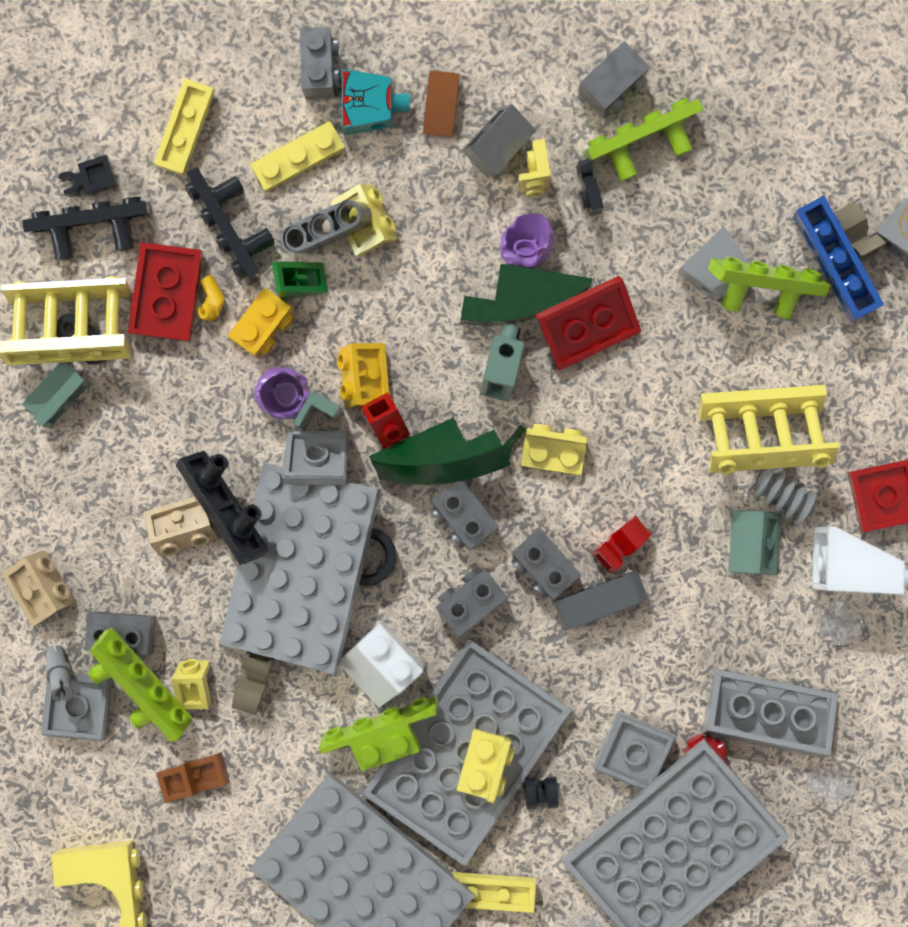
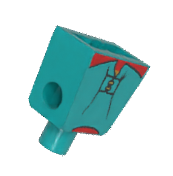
M342 69L343 135L391 128L392 112H410V93H392L390 77Z

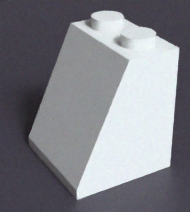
M814 527L812 589L904 594V588L908 586V570L905 569L904 561L837 527Z
M383 620L341 658L340 666L378 708L400 694L424 671V664Z

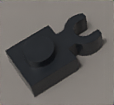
M107 154L78 163L79 173L75 174L66 171L59 175V179L62 182L73 180V186L70 189L63 190L67 197L77 196L83 188H85L88 195H93L118 187L113 167Z
M590 159L578 161L576 170L582 185V191L578 192L582 210H588L589 217L601 214L604 205L596 178L593 175Z

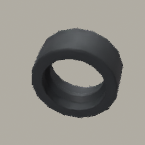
M372 528L370 538L377 540L384 548V565L374 574H361L359 585L362 586L376 585L385 580L394 570L397 560L396 547L391 538L379 529Z

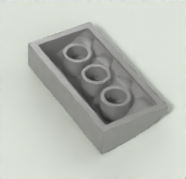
M715 669L702 733L826 758L831 756L838 694Z

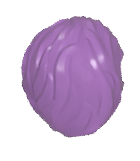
M538 213L523 214L516 217L514 223L506 228L501 237L500 255L508 265L534 268L543 264L549 258L554 247L555 235L548 219Z
M275 367L268 369L258 379L257 385L254 388V398L258 407L275 419H293L298 416L310 395V391L307 389L308 382L303 374L290 368Z

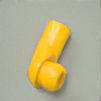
M209 275L200 280V284L207 297L202 307L198 308V315L205 321H213L218 318L225 302V297L214 276Z

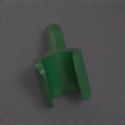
M522 425L518 426L503 445L508 459L511 457V449L514 447V444L526 430Z

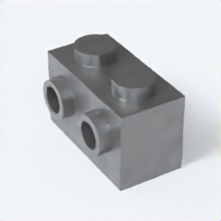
M331 27L299 28L301 83L305 99L335 98V86H340L339 67L334 68V56H339L338 37L332 36Z
M623 41L580 82L577 92L603 118L609 111L612 114L617 112L626 102L624 97L631 90L637 93L647 83L646 76L650 66Z
M513 104L501 107L462 149V152L486 177L497 174L501 176L511 167L512 162L510 160L516 153L521 154L531 145L532 140L530 138L537 130Z
M464 481L454 482L431 500L435 506L431 509V512L441 524L446 521L454 530L449 535L460 549L465 545L469 550L499 528Z
M538 528L511 552L515 557L511 561L512 564L522 575L528 572L535 580L532 587L543 599L548 595L554 600L581 576L541 528Z
M474 568L462 578V581L465 583L456 591L450 587L437 597L440 603L436 606V609L458 637L508 599L485 568L480 572L477 568Z
M99 611L88 612L84 650L89 651L104 631L113 628L141 660H144V655L153 653L156 616Z

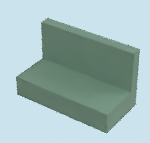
M68 362L58 363L22 405L35 416L33 418L42 427L50 429L91 383Z
M311 391L293 424L302 431H305L316 410L337 422L344 411L339 405Z
M732 511L728 571L777 575L781 514L763 511Z

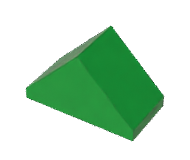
M275 261L272 263L276 291L281 300L328 293L323 262Z

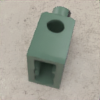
M504 324L501 336L494 335L479 395L509 402L524 343L518 341L521 332L519 327Z

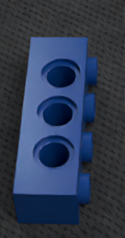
M822 196L796 210L793 218L850 322L852 323L883 306L884 303L826 197Z

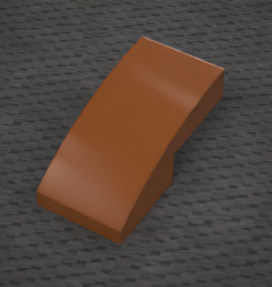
M437 70L429 71L423 134L453 137L460 73Z
M222 752L156 773L165 803L189 797L198 792L223 786L230 782Z

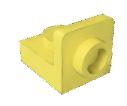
M188 659L180 661L171 680L175 697L186 710L209 709L212 701L206 678L210 668L208 660Z

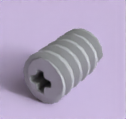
M775 468L760 469L747 490L756 486L757 489L754 497L758 498L764 493L767 494L765 504L769 505L774 500L777 501L775 512L778 513L783 508H786L785 519L788 520L794 515L798 516L795 526L799 527L814 510L817 504V493L811 490L805 494L807 486L804 483L795 486L796 478L793 475L785 479L786 471L783 468L774 472Z

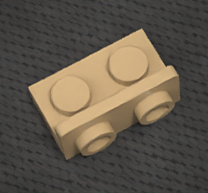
M195 496L144 512L149 542L158 556L175 555L180 550L193 546L201 547L208 544L209 541L218 538L210 518Z
M45 550L26 556L1 574L32 627L43 623L60 610L75 603L68 586L64 583L54 562Z

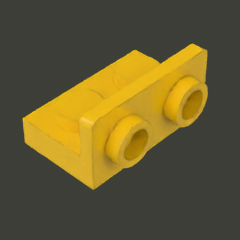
M264 287L228 334V337L257 359L261 354L267 356L276 344L274 337L280 329L284 332L292 324L295 318L292 314L295 310L290 304L285 303Z
M351 343L339 349L337 365L342 375L340 397L344 401L345 409L363 406L387 392L390 395L385 343Z

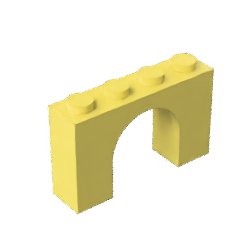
M133 840L58 849L51 855L54 887L85 883L102 885L109 889L119 902L121 909L119 927H147L146 913L141 912L139 901L144 896L142 880H137L136 868L140 867V852L138 848L134 849Z

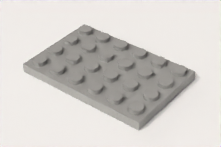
M263 463L253 503L260 508L262 517L254 527L269 548V551L261 558L241 566L238 565L219 644L330 674H338L381 490L346 482V485H283V467Z
M470 638L467 639L428 696V698L437 696L439 700L437 714L411 723L421 745L420 752L381 765L362 793L366 798L464 866L467 865L571 712L568 706ZM473 728L509 737L511 740L510 746L515 748L511 765H504L501 777L506 778L503 794L501 797H495L494 804L487 802L485 798L456 790Z
M702 739L562 858V863L618 927H683L789 839L790 836L709 743Z
M329 772L250 868L252 872L318 927H449L475 896V893L466 884L457 880L454 874L331 772Z

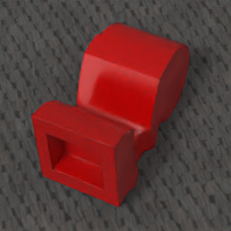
M634 515L616 532H613L607 541L598 545L591 553L609 574L613 573L624 563L622 558L630 556L638 550L652 535V532Z

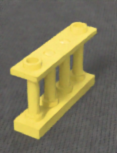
M109 276L105 279L42 283L17 281L12 284L1 285V291L9 304H14L12 338L9 341H0V357L6 365L131 359V347L125 335L118 333L119 298L132 297V291L126 278ZM107 299L106 333L99 336H88V300ZM59 301H76L75 334L71 337H56L57 305ZM45 302L43 336L40 339H25L27 303Z
M825 385L701 394L698 407L699 420L712 421L718 451H712L708 467L709 473L730 474L735 471L802 466L825 467L834 464L840 448L839 442L824 443L818 413L823 410L827 397ZM787 415H805L811 444L793 445ZM756 417H774L780 446L762 448ZM725 419H743L749 449H730Z

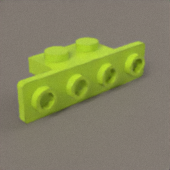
M437 696L431 698L421 697L403 708H389L377 717L371 719L369 717L360 718L351 726L342 729L341 727H334L322 736L319 750L321 754L350 745L361 771L420 752L421 745L411 723L436 715L439 700Z

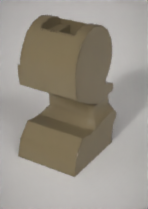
M851 202L844 208L834 212L861 263L880 253L886 242L877 234L869 238L867 234L869 230L868 219L856 203Z
M248 651L245 653L241 663V669L245 670V672L240 676L234 691L233 709L245 711L253 715L257 714L264 690L268 684V675L273 668L274 658Z

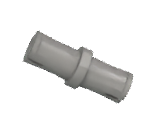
M52 645L47 647L44 652L47 662L46 678L51 684L52 698L56 701H61L60 694L62 693L64 700H68L73 694L69 679L71 677L70 665L66 663L64 647L56 645L57 652H54Z

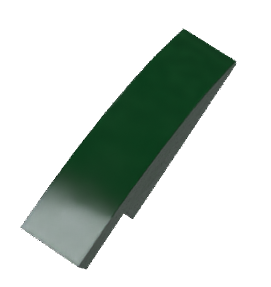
M500 264L495 300L464 296L460 324L496 326L534 319L536 314L589 290L592 278Z
M454 418L369 456L381 480L418 485L445 484L469 480L511 465L495 429L466 442Z

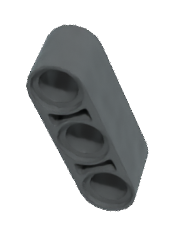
M342 201L286 227L281 236L282 244L289 252L309 253L367 227L372 218L371 210L363 202ZM355 207L358 216L356 221L352 223L349 214L351 209ZM328 219L331 227L329 233L325 234L323 224ZM299 232H302L304 237L301 246L297 244L296 240Z
M638 570L624 574L625 576L621 575L599 583L595 587L591 586L567 595L566 598L562 597L553 601L564 631L647 601L648 596Z

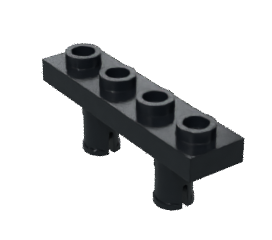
M198 167L186 172L187 184L184 185L191 200L193 202L198 200L203 210L200 211V214L207 227H214L218 234L215 239L223 254L228 252L234 261L231 263V267L239 280L244 278L248 286L259 280L260 272L252 261V256L275 245V241L267 228L244 240L239 238L222 210L221 204L244 193L240 180L237 176H234L212 188L208 186Z
M140 196L122 199V205L111 206L110 201L93 203V209L81 211L80 206L62 208V214L51 216L50 211L31 213L32 219H25L22 222L25 233L45 231L50 233L55 260L74 258L69 230H72L71 227L108 222L112 226L116 251L133 249L134 244L129 221H132L134 217L152 215L151 203L141 201Z
M205 450L180 458L176 463L177 469L239 565L241 566L265 556L269 548L254 527L262 517V512L254 504L242 508L222 478V474L229 466L228 459L222 454H216L209 458Z

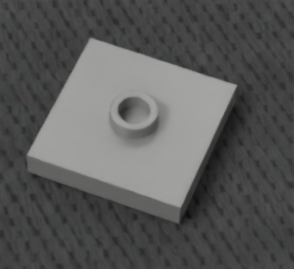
M287 431L282 476L283 485H346L349 431Z
M71 674L69 679L73 694L70 699L64 700L61 693V701H56L52 698L51 684L47 680L41 735L105 741L112 678L101 684H95L89 675Z
M617 711L593 768L596 771L643 790L659 777L676 736L657 726Z

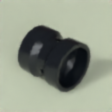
M556 776L546 777L544 780L538 781L535 778L524 779L526 810H535L539 806H546L548 809L558 808ZM542 788L544 790V798H542Z

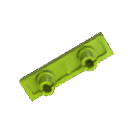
M688 97L671 104L672 111L662 115L661 111L657 110L644 116L645 123L634 127L631 122L617 128V135L610 139H606L605 135L599 136L589 141V148L582 153L585 159H590V161L604 155L610 156L619 179L622 181L637 174L627 150L628 144L662 130V132H666L675 156L692 150L693 148L682 123L685 122L684 119L704 110L700 100L697 99L690 102Z
M726 256L725 259L711 258L708 270L721 282L729 283L721 305L726 310L732 312H740V307L748 288L759 287L780 290V296L773 313H776L775 315L778 317L791 319L800 295L808 294L826 297L830 289V285L821 278V273L809 268L797 271L783 264H779L777 267H770L766 263L753 260L750 264L730 256Z
M113 628L104 631L89 650L92 656L99 662L89 670L90 679L95 684H101L113 678L140 707L135 709L130 715V722L135 728L140 729L154 723L171 742L180 739L193 717Z

